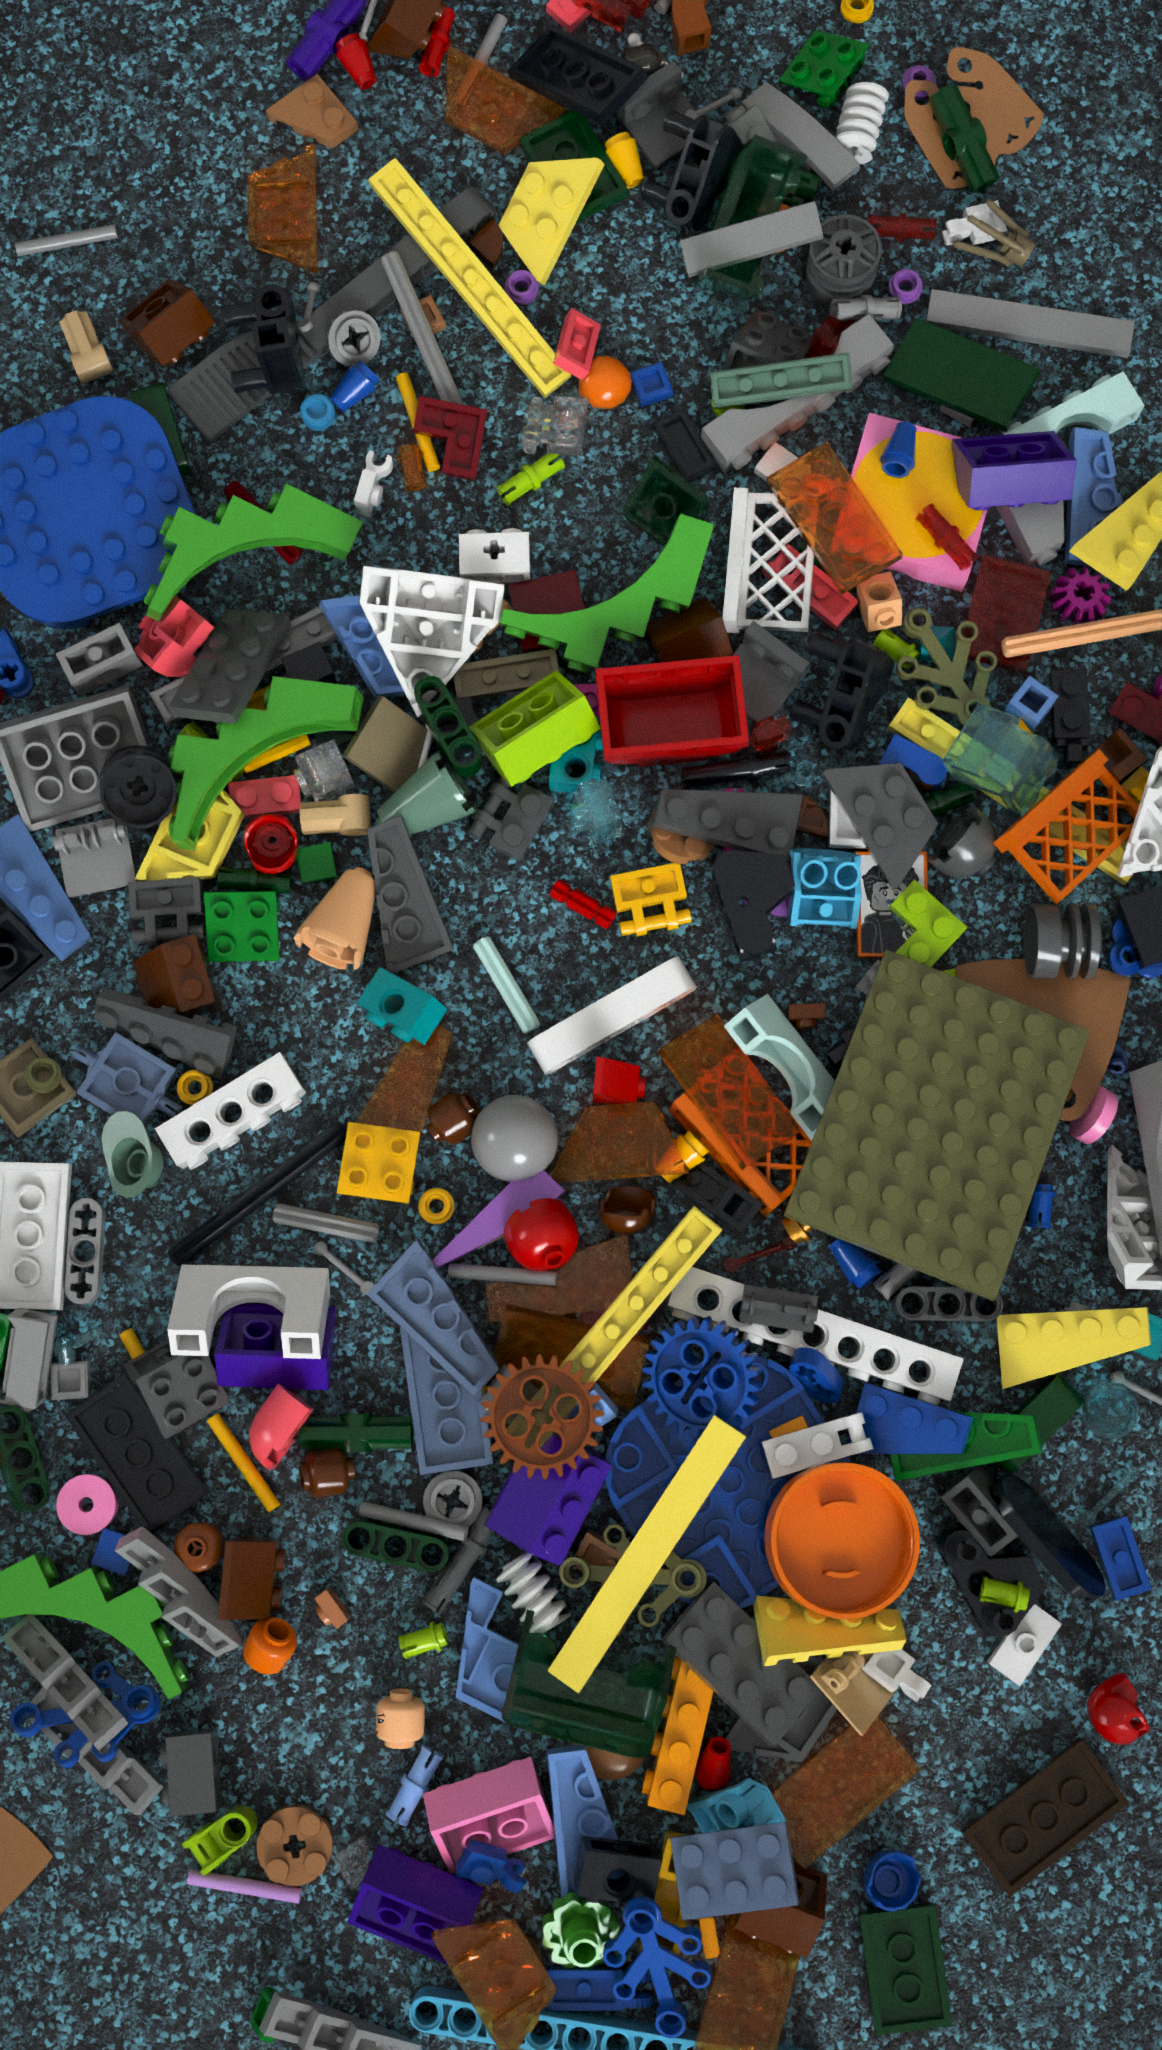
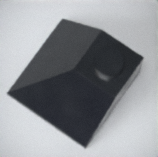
M7 907L0 908L1 1002L53 957L51 952Z

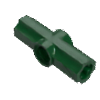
M950 84L941 88L938 92L931 95L928 101L943 131L941 137L944 151L950 160L957 161L970 192L978 193L996 183L1000 178L986 149L987 137L985 129L978 118H972L957 84Z
M340 1414V1417H308L299 1429L300 1449L340 1448L342 1452H373V1449H412V1416L373 1417V1414Z

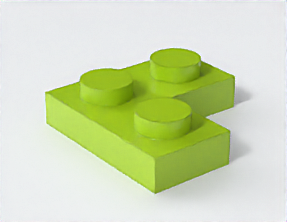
M915 879L889 906L890 910L915 931L895 953L929 967H932L968 928Z

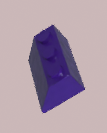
M1055 431L952 439L958 492L968 508L988 510L991 506L1002 505L1017 508L1024 506L1026 503L1040 502L1052 505L1061 500H1072L1077 459Z
M244 1303L227 1310L223 1315L215 1350L218 1386L275 1388L279 1383L286 1389L329 1390L333 1367L336 1307H328L321 1359L283 1358L281 1327L284 1314L274 1306Z
M553 1432L542 1445V1451L547 1454L558 1452L562 1445L560 1435ZM585 1446L584 1450L589 1456L588 1460L577 1455L574 1458L577 1469L574 1470L565 1463L562 1465L563 1476L559 1477L554 1468L549 1469V1475L546 1480L542 1477L541 1469H535L530 1479L527 1477L526 1466H522L517 1473H513L512 1468L484 1525L528 1553L561 1566L612 1464L596 1450Z
M377 1844L347 1923L453 1967L471 1926L484 1888L474 1884L471 1880L444 1872L431 1863L420 1862L408 1857L398 1849L387 1848Z

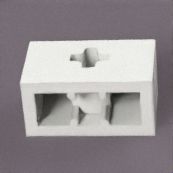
M508 528L502 530L501 533H487L485 530L474 529L466 534H459L460 577L504 585L531 580L529 532ZM492 553H499L498 559H491Z

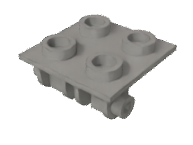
M111 818L55 830L56 836H53V844L55 850H59L68 898L126 887L128 882H137L127 826L117 823Z

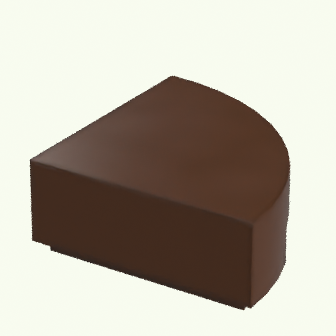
M493 219L469 240V247L492 269L499 263L503 249L502 233Z
M803 795L796 832L827 839L829 835V822L824 811L814 799Z

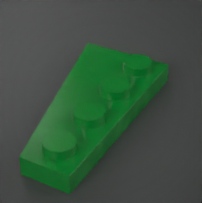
M956 1411L974 1417L963 1454H890L895 1481L1042 1454L1044 1452L1036 1416Z

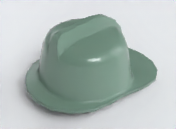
M129 1111L116 1112L108 1118L103 1127L101 1137L112 1188L118 1195L125 1198L136 1197L146 1188L157 1186L164 1167V1158L156 1144L150 1142L143 1121L135 1113Z

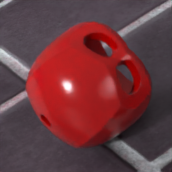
M265 813L251 820L245 828L244 845L253 866L258 871L267 874H277L285 871L295 862L298 853V837L293 824L287 817L281 814ZM270 837H275L276 842H270Z
M1126 1672L1116 1673L1096 1686L1090 1693L1087 1703L1088 1716L1093 1727L1105 1740L1117 1745L1130 1744L1149 1732L1151 1728L1148 1726L1142 1711L1135 1705L1138 1695ZM1133 1718H1138V1719L1140 1720V1722L1134 1721V1720H1132V1719H1133Z

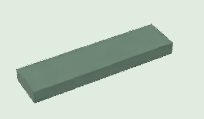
M849 352L710 372L714 409L853 390Z

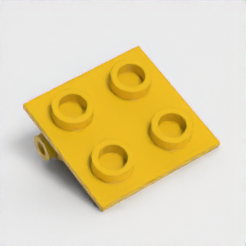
M348 1122L337 1194L409 1204L410 1195L413 1194L414 1188L413 1176L420 1132Z

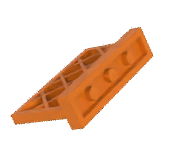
M1100 749L1077 765L993 842L1001 853L1009 850L1055 904L1063 900L1130 836L1134 821L1130 825L1117 823V808L1126 809L1134 820L1139 808L1138 804L1103 765L1109 759ZM1097 778L1106 786L1108 798L1094 796L1093 782ZM1072 801L1085 803L1086 819L1072 817ZM1094 804L1108 806V822L1095 820ZM1050 821L1063 823L1064 839L1049 837ZM1072 825L1086 826V842L1072 841ZM1095 828L1109 830L1108 846L1095 844ZM1028 842L1041 844V860L1032 859L1022 847ZM1050 845L1064 847V863L1050 862ZM1073 849L1087 850L1086 866L1073 865ZM1050 869L1064 871L1065 886L1061 890L1050 880Z
M733 1050L686 1093L677 1098L668 1111L686 1131L691 1130L709 1149L707 1154L735 1184L764 1204L759 1211L766 1217L794 1189L797 1181L796 1171H800L802 1165H796V1146L810 1147L812 1141L790 1114L787 1107ZM731 1063L742 1074L741 1086L722 1084L723 1070ZM717 1076V1083L710 1084L709 1082ZM747 1080L752 1084L753 1087L747 1086ZM701 1089L716 1090V1109L702 1108L693 1096ZM722 1091L741 1092V1111L721 1109ZM747 1093L761 1094L766 1100V1112L747 1111ZM772 1107L777 1113H772ZM710 1115H716L715 1121L710 1117ZM721 1116L741 1117L740 1136L727 1135L721 1129ZM746 1117L766 1119L765 1137L746 1136ZM772 1119L785 1120L791 1127L790 1139L771 1138ZM796 1133L802 1140H796ZM733 1141L740 1142V1148ZM746 1142L765 1144V1162H752L746 1156ZM771 1144L790 1145V1164L771 1163ZM758 1168L765 1169L764 1175ZM770 1169L790 1170L789 1186L782 1193L770 1182Z

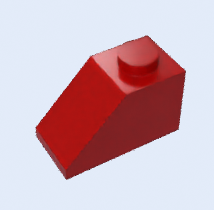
M596 1057L593 1102L636 1107L637 1097L644 1098L646 1076H639L640 1066L604 1057Z

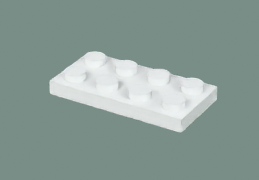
M0 1162V1309L63 1310L72 1165L69 1163Z

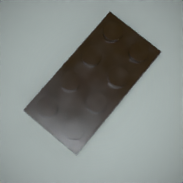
M1078 1737L960 1831L1007 1895L1011 1897L1128 1805L1129 1801L1084 1741Z

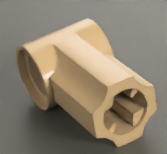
M75 310L65 314V317L59 322L71 350L70 358L81 384L114 373L102 342L99 343L95 328L87 311L80 312Z
M346 794L338 797V800L300 803L299 813L303 835L340 832L341 835L362 836L367 835V829L371 827L370 797L368 795Z

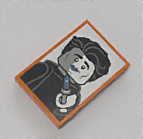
M921 851L901 885L895 890L891 889L869 852H855L861 856L860 880L862 891L856 929L857 959H882L886 949L895 953L915 932L890 910L889 906L914 879L928 891L927 851Z

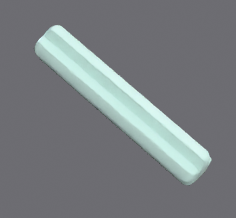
M488 936L481 938L473 944L474 950L522 1032L527 1034L534 1031L540 1026L537 1016L491 938Z

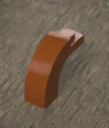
M672 0L671 34L678 56L710 47L711 24L705 10V6L710 0Z

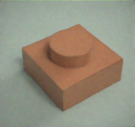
M331 1586L314 1598L318 1603L315 1611L326 1626L332 1623L335 1629H338L352 1617Z

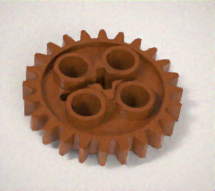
M541 1354L537 1355L535 1365H530L526 1357H522V1369L517 1370L511 1363L508 1364L511 1375L506 1378L497 1373L496 1378L501 1386L499 1389L488 1387L487 1390L494 1396L493 1401L482 1402V1406L491 1410V1415L480 1418V1421L489 1423L492 1429L483 1434V1437H495L496 1442L489 1449L490 1452L502 1449L504 1454L500 1459V1463L504 1464L510 1459L514 1460L513 1473H517L522 1466H526L527 1477L530 1479L535 1469H541L542 1477L546 1480L550 1468H554L559 1477L563 1476L562 1465L565 1463L576 1470L577 1465L574 1458L577 1455L586 1460L589 1458L584 1450L585 1445L596 1447L598 1445L590 1437L591 1432L603 1431L601 1426L594 1423V1418L603 1416L604 1411L593 1409V1404L602 1398L599 1395L590 1396L588 1393L595 1385L594 1381L582 1384L580 1380L585 1371L581 1369L574 1375L570 1373L572 1365L570 1360L562 1368L557 1367L558 1360L556 1355H553L549 1365L544 1364ZM530 1380H538L545 1386V1394L539 1401H529L523 1394L524 1386ZM556 1385L559 1386L560 1391L549 1410V1415L553 1418L552 1423H544L533 1445L530 1448H526L525 1442L536 1423V1418L532 1416L533 1410L541 1411L552 1388ZM565 1397L573 1398L579 1404V1412L572 1419H564L557 1412L559 1401ZM513 1414L523 1415L527 1420V1430L521 1436H512L506 1429L507 1419ZM546 1432H556L562 1439L560 1450L554 1454H547L540 1447V1438Z

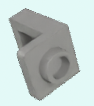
M739 105L725 115L727 122L724 124L736 131L747 151L749 146L765 151L777 142L757 105L748 108ZM749 151L747 153V156L751 160H754L758 157L750 153Z

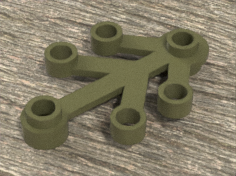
M923 608L909 610L902 620V630L908 637L920 639L938 669L919 665L915 658L906 656L896 666L897 676L902 680L913 678L949 687L957 698L939 696L934 688L924 686L918 690L914 697L916 706L922 710L933 708L956 714L958 721L970 729L984 726L992 714V707L985 698L989 675L997 665L995 654L991 651H982L975 658L974 668L976 675L971 691L963 680L971 643L978 636V627L971 621H964L958 626L955 631L957 642L951 661L930 628L932 618L929 612ZM914 616L922 617L924 625H915L912 618ZM961 629H970L972 632V637H963L961 634ZM980 658H988L991 662V667L984 668L981 666ZM904 663L910 664L913 667V672L910 674L903 672L901 665ZM928 693L932 698V702H922L920 694ZM969 706H978L980 715H972L969 712Z
M611 1524L604 1530L603 1537L606 1544L615 1547L623 1556L631 1543L628 1539L626 1528L621 1524ZM613 1528L621 1531L622 1538L618 1543L610 1539L609 1534ZM674 1550L665 1561L669 1569H660L648 1589L653 1584L669 1586L653 1603H646L638 1610V1620L643 1626L652 1627L658 1624L662 1618V1613L680 1596L692 1598L704 1590L707 1584V1573L701 1563L693 1559L682 1560ZM575 1556L566 1559L562 1563L559 1575L561 1581L566 1586L578 1588L586 1585L588 1581L606 1582L615 1566L590 1565L586 1559ZM575 1564L580 1565L583 1569V1576L580 1579L574 1578L571 1574V1569ZM685 1571H691L694 1574L695 1582L692 1585H686L683 1582L682 1575ZM646 1608L655 1610L656 1619L653 1622L645 1620L643 1613Z

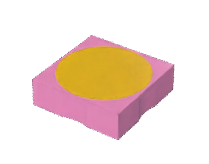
M869 412L829 551L832 553L837 551L842 555L841 559L872 568L895 570L915 580L962 592L969 578L987 510L968 508L958 492L952 439L962 437L915 425L917 428L915 467L906 477H892L882 470L880 457L896 425L903 421Z

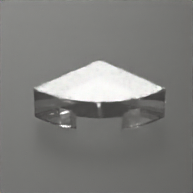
M365 1834L331 1857L351 1891L361 1883L370 1863V1847Z

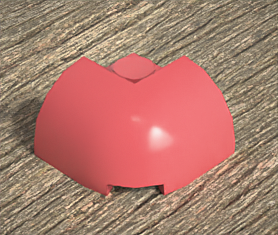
M176 595L159 622L146 615L138 626L143 632L139 644L134 650L154 671L167 677H180L188 674L197 658L194 653L206 643L214 626Z
M279 1383L255 1414L249 1431V1443L253 1455L269 1471L277 1467L295 1442L296 1438L294 1436L314 1410L305 1403V1398L295 1391H289Z

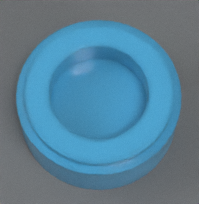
M323 394L309 395L300 406L302 421L311 430L323 431L329 428L335 420L336 413L333 402Z

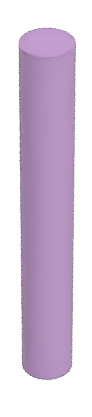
M191 1868L187 1878L188 1885L297 1904L300 1903L302 1888L214 1872H209L202 1876L200 1870Z

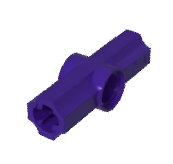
M330 0L324 10L317 9L312 13L305 27V35L286 58L287 66L297 77L303 81L309 80L318 72L331 53L337 54L335 48L337 42L349 35L350 28L367 7L368 0Z

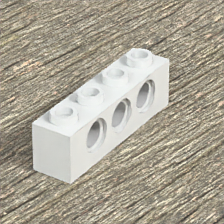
M279 1052L156 1127L155 1130L175 1164L182 1169L188 1166L192 1170L205 1163L209 1159L207 1154L218 1147L222 1151L236 1144L240 1140L239 1134L249 1128L252 1131H256L267 1125L271 1121L269 1116L280 1109L283 1112H287L302 1102L300 1097L306 1094V1091L286 1058ZM263 1086H271L273 1089L271 1100L264 1104L257 1103V1090ZM232 1105H240L242 1114L239 1120L233 1123L226 1122L225 1112L227 1108ZM201 1124H208L210 1136L203 1142H196L194 1139L196 1127Z

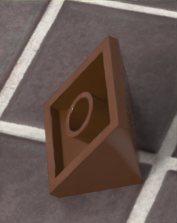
M705 597L691 603L687 610L680 609L679 613H668L647 624L645 636L659 663L733 655L722 616Z

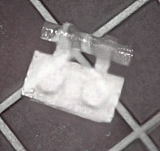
M554 396L553 405L544 404L542 398L533 397L530 405L525 410L524 418L527 425L523 427L521 434L523 451L527 454H533L540 443H547V453L581 456L589 399ZM544 422H550V426L542 424Z

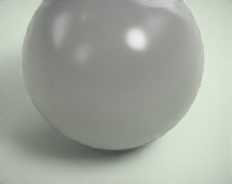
M522 1095L503 1096L487 1104L476 1117L471 1132L472 1150L480 1166L491 1176L507 1182L526 1180L545 1170L554 1159L558 1147L557 1126L551 1113L538 1101Z

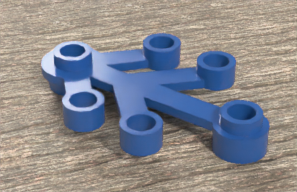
M104 1661L95 1665L92 1670V1678L99 1687H109L121 1698L111 1700L110 1702L129 1723L108 1742L111 1744L108 1752L100 1754L92 1744V1752L95 1757L101 1762H109L117 1754V1744L135 1723H147L157 1715L161 1700L153 1687L148 1685L131 1686L117 1674L111 1663ZM110 1670V1675L106 1679H99L102 1671ZM148 1701L145 1709L141 1711L136 1710L139 1702ZM30 1702L19 1704L10 1716L12 1728L21 1737H32L41 1728L74 1723L62 1708L40 1711L35 1704ZM35 1718V1722L30 1727L24 1728V1723L27 1719ZM79 1728L66 1741L59 1743L54 1749V1758L63 1768H70L78 1762L80 1757L79 1750L88 1741V1738ZM67 1749H72V1755L68 1759L62 1760V1753Z
M635 1897L624 1906V1928L616 1939H610L605 1943L603 1961L606 1965L613 1968L622 1966L626 1961L627 1950L637 1937H640L643 1948L628 1970L615 1976L613 1994L621 2001L631 2000L635 1996L636 1986L649 1969L660 2005L656 2011L655 2027L662 2036L676 2038L681 2036L686 2029L687 2012L684 2006L675 2000L666 1968L686 1978L689 1984L697 1989L709 1986L712 1969L710 1964L704 1960L690 1962L659 1944L657 1934L678 1944L682 1953L695 1955L701 1950L702 1933L696 1927L687 1926L682 1929L664 1919L660 1906L654 1900L648 1897ZM638 1913H644V1914H647V1915H646V1916H641V1915H639ZM692 1938L696 1942L688 1943L685 1939ZM618 1951L620 1955L614 1956L609 1952ZM702 1972L705 1974V1976L699 1977L696 1976L694 1973ZM626 1984L630 1986V1988L623 1989L619 1985Z

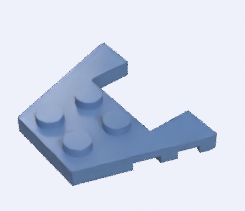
M474 1576L470 1585L455 1698L524 1731L556 1698L557 1694L566 1684L548 1672L554 1660L488 1628V1624L504 1590Z

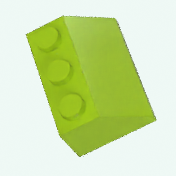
M557 670L469 726L476 741L490 762L511 787L526 781L531 777L532 773L548 763L557 761L563 753L577 744L586 742L591 738L592 734L601 729L585 695Z

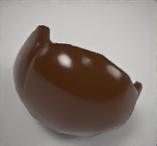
M613 1187L607 1191L605 1201L604 1199L600 1201V1220L609 1230L618 1234H639L648 1228L654 1219L656 1198L650 1191L640 1187Z

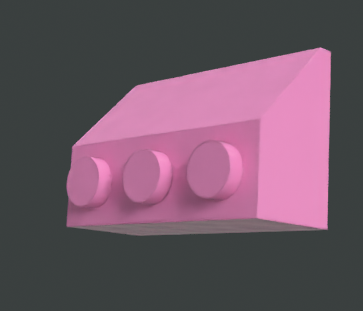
M532 1757L515 1760L505 1766L487 1772H480L470 1778L449 1785H441L435 1790L423 1793L430 1832L450 1874L456 1873V1863L471 1840L504 1848L508 1855L555 1839L552 1814Z

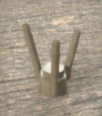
M987 200V206L1014 233L1009 231L1004 235L973 215H969L967 220L1001 242L999 251L1003 253H997L960 241H954L953 246L966 252L999 261L1007 267L1012 263L1022 267L1031 255L1035 242L1027 238L1029 232L1019 227L993 200Z

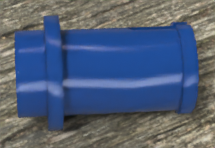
M1036 1184L1029 1206L1027 1227L1037 1228L1038 1214L1042 1213L1041 1228L1051 1229L1053 1196L1056 1197L1057 1194L1053 1192V1185Z

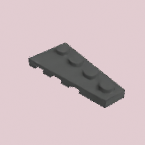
M662 789L658 793L652 827L738 851L785 855L788 863L791 860L789 850L793 849L803 794Z
M402 815L368 828L367 834L376 886V899L381 922L386 970L393 974L454 950Z
M105 987L98 994L94 1020L102 1023L105 1027L115 1029L133 1038L138 1043L146 1044L166 1054L168 1057L177 1059L196 1068L199 1072L210 1075L220 1081L228 1072L237 1026L225 1023L221 1028L211 1025L209 1018L197 1014L192 1019L177 1015L176 1008L166 1005L153 1008L148 1005L145 999Z

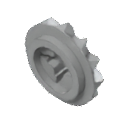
M357 309L342 311L340 316L331 320L332 325L329 332L326 333L329 344L328 350L338 362L346 366L351 364L355 366L360 360L366 364L373 359L379 349L381 335L378 324L369 314ZM349 327L356 333L362 332L356 338L357 349L349 342L343 343L349 337Z
M447 1471L437 1475L428 1484L423 1497V1506L427 1517L469 1527L473 1524L482 1509L483 1496L478 1483L464 1472ZM459 1485L461 1486L459 1499L464 1501L468 1508L455 1507L448 1517L446 1516L448 1503L442 1497H439L438 1494L451 1495Z

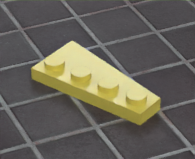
M1162 471L1074 544L1069 551L1126 591L1133 585L1162 539Z

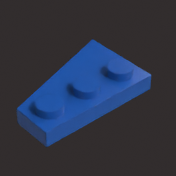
M865 1383L856 1413H863L865 1423L862 1426L866 1438L870 1437L873 1449L858 1454H963L974 1417L874 1384ZM849 1436L848 1443H851L852 1441Z

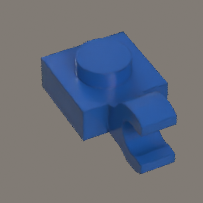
M471 1840L456 1863V1876L476 1883L491 1886L494 1880L497 1879L507 1890L514 1893L521 1892L527 1883L525 1878L518 1877L526 1867V1863L517 1858H507V1851L504 1848Z

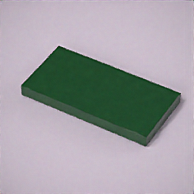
M916 318L886 368L883 379L885 382L1007 432L1039 377L1040 368Z

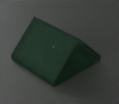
M654 456L647 465L621 515L665 547L680 514L702 521L707 518L710 497Z

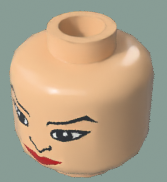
M410 1689L390 1690V1696L380 1699L377 1703L375 1732L380 1740L385 1741L384 1745L393 1749L411 1748L414 1746L415 1741L423 1737L425 1703L420 1698L412 1696L413 1691Z

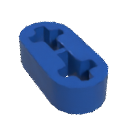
M807 1347L796 1349L793 1352L789 1369L790 1373L800 1381L807 1393L815 1400L824 1403L838 1402L844 1385V1379L821 1352Z

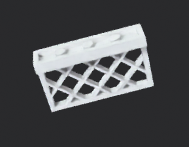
M734 487L722 618L727 633H739L740 629L746 630L753 621L765 630L808 632L819 495L749 493L748 488ZM756 504H771L778 512L763 523L755 515ZM796 505H811L810 516L799 525L788 514ZM784 517L794 529L779 541L769 528ZM754 523L759 527L755 532ZM807 526H809L808 534L804 531ZM765 533L775 545L760 557L752 546L753 542ZM799 534L808 545L807 549L795 558L785 545ZM781 550L791 563L776 574L766 561ZM753 556L756 561L751 565V558ZM805 559L806 568L801 564V562H803ZM762 566L772 579L757 590L750 582V575ZM797 567L805 576V581L792 591L782 578ZM778 583L788 596L777 606L773 607L763 595ZM749 589L753 593L750 598H748ZM802 592H804L803 602L798 597ZM758 599L770 611L760 620L746 619L747 608ZM794 601L802 609L801 621H786L779 612Z

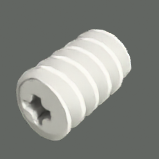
M870 82L856 83L847 89L835 137L860 164L870 162L873 159L870 152L876 149L877 142L875 139L879 137L880 130L878 127L882 125L883 117L881 115L885 113V102L888 101L889 93L884 87Z
M525 1552L504 1565L502 1573L496 1580L498 1583L510 1581L511 1584L504 1594L505 1596L518 1595L512 1608L525 1607L526 1611L519 1620L521 1623L533 1621L534 1624L527 1632L531 1636L550 1630L572 1614L559 1615L565 1607L564 1600L551 1601L558 1592L557 1588L544 1589V1586L550 1580L549 1575L537 1576L536 1573L542 1567L541 1561L529 1563L528 1561L533 1554Z

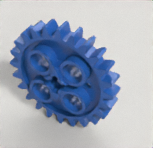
M696 1316L688 1319L687 1325L680 1319L674 1323V1330L668 1326L661 1331L663 1338L657 1337L651 1342L656 1350H650L645 1353V1357L653 1362L642 1368L644 1373L651 1375L650 1379L642 1383L643 1387L653 1388L654 1391L647 1398V1401L659 1402L660 1405L654 1413L656 1415L663 1412L668 1414L666 1426H669L674 1421L679 1422V1434H682L688 1427H691L692 1436L696 1439L701 1435L703 1429H706L714 1415H717L737 1429L743 1424L741 1417L747 1419L753 1413L748 1405L755 1406L760 1400L757 1395L752 1393L763 1387V1383L753 1379V1377L763 1371L761 1367L751 1365V1362L758 1356V1353L747 1354L745 1349L749 1345L750 1340L747 1339L739 1343L736 1340L739 1329L736 1328L728 1334L725 1332L726 1321L724 1320L716 1327H713L711 1316L706 1317L702 1321L701 1326ZM692 1343L699 1345L703 1349L704 1359L695 1357L691 1350ZM717 1351L720 1352L721 1358L707 1373L703 1380L704 1383L694 1391L689 1402L685 1403L683 1397L699 1379L700 1371L710 1364ZM721 1367L731 1370L734 1375V1382H728L722 1377ZM671 1372H675L682 1377L683 1387H678L672 1382ZM700 1396H706L712 1401L713 1411H709L701 1405Z

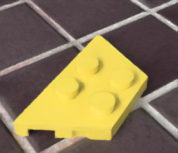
M599 158L529 162L498 225L533 277L543 286H545L605 165Z
M224 789L215 799L202 825L195 851L181 849L171 841L169 823L172 816H176L178 802L175 801L171 813L162 820L135 877L136 880L140 882L200 877L201 880L216 878L219 867L222 865L245 816Z

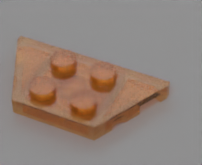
M449 46L447 51L445 123L505 155L520 145L519 138L563 116L564 107Z
M314 144L304 147V153L290 160L284 157L274 162L270 168L260 169L248 175V239L252 247L312 273H319L317 151Z
M653 1101L585 1107L552 1172V1179L558 1183L688 1174L689 1168L676 1147L677 1143L665 1124V1118L659 1106Z
M516 1919L433 1931L431 1937L498 2048L500 2050H518L527 2033H532L539 2021L541 2010L548 2006L557 1988Z

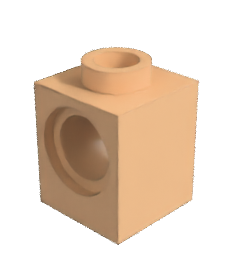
M891 571L857 578V599L859 600L857 607L867 631L873 632L901 626L902 597Z

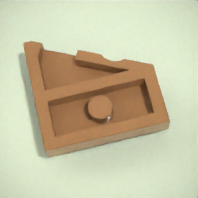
M318 74L265 110L267 118L275 124L277 121L293 127L294 132L305 137H313L318 143L332 149L359 130L358 122Z

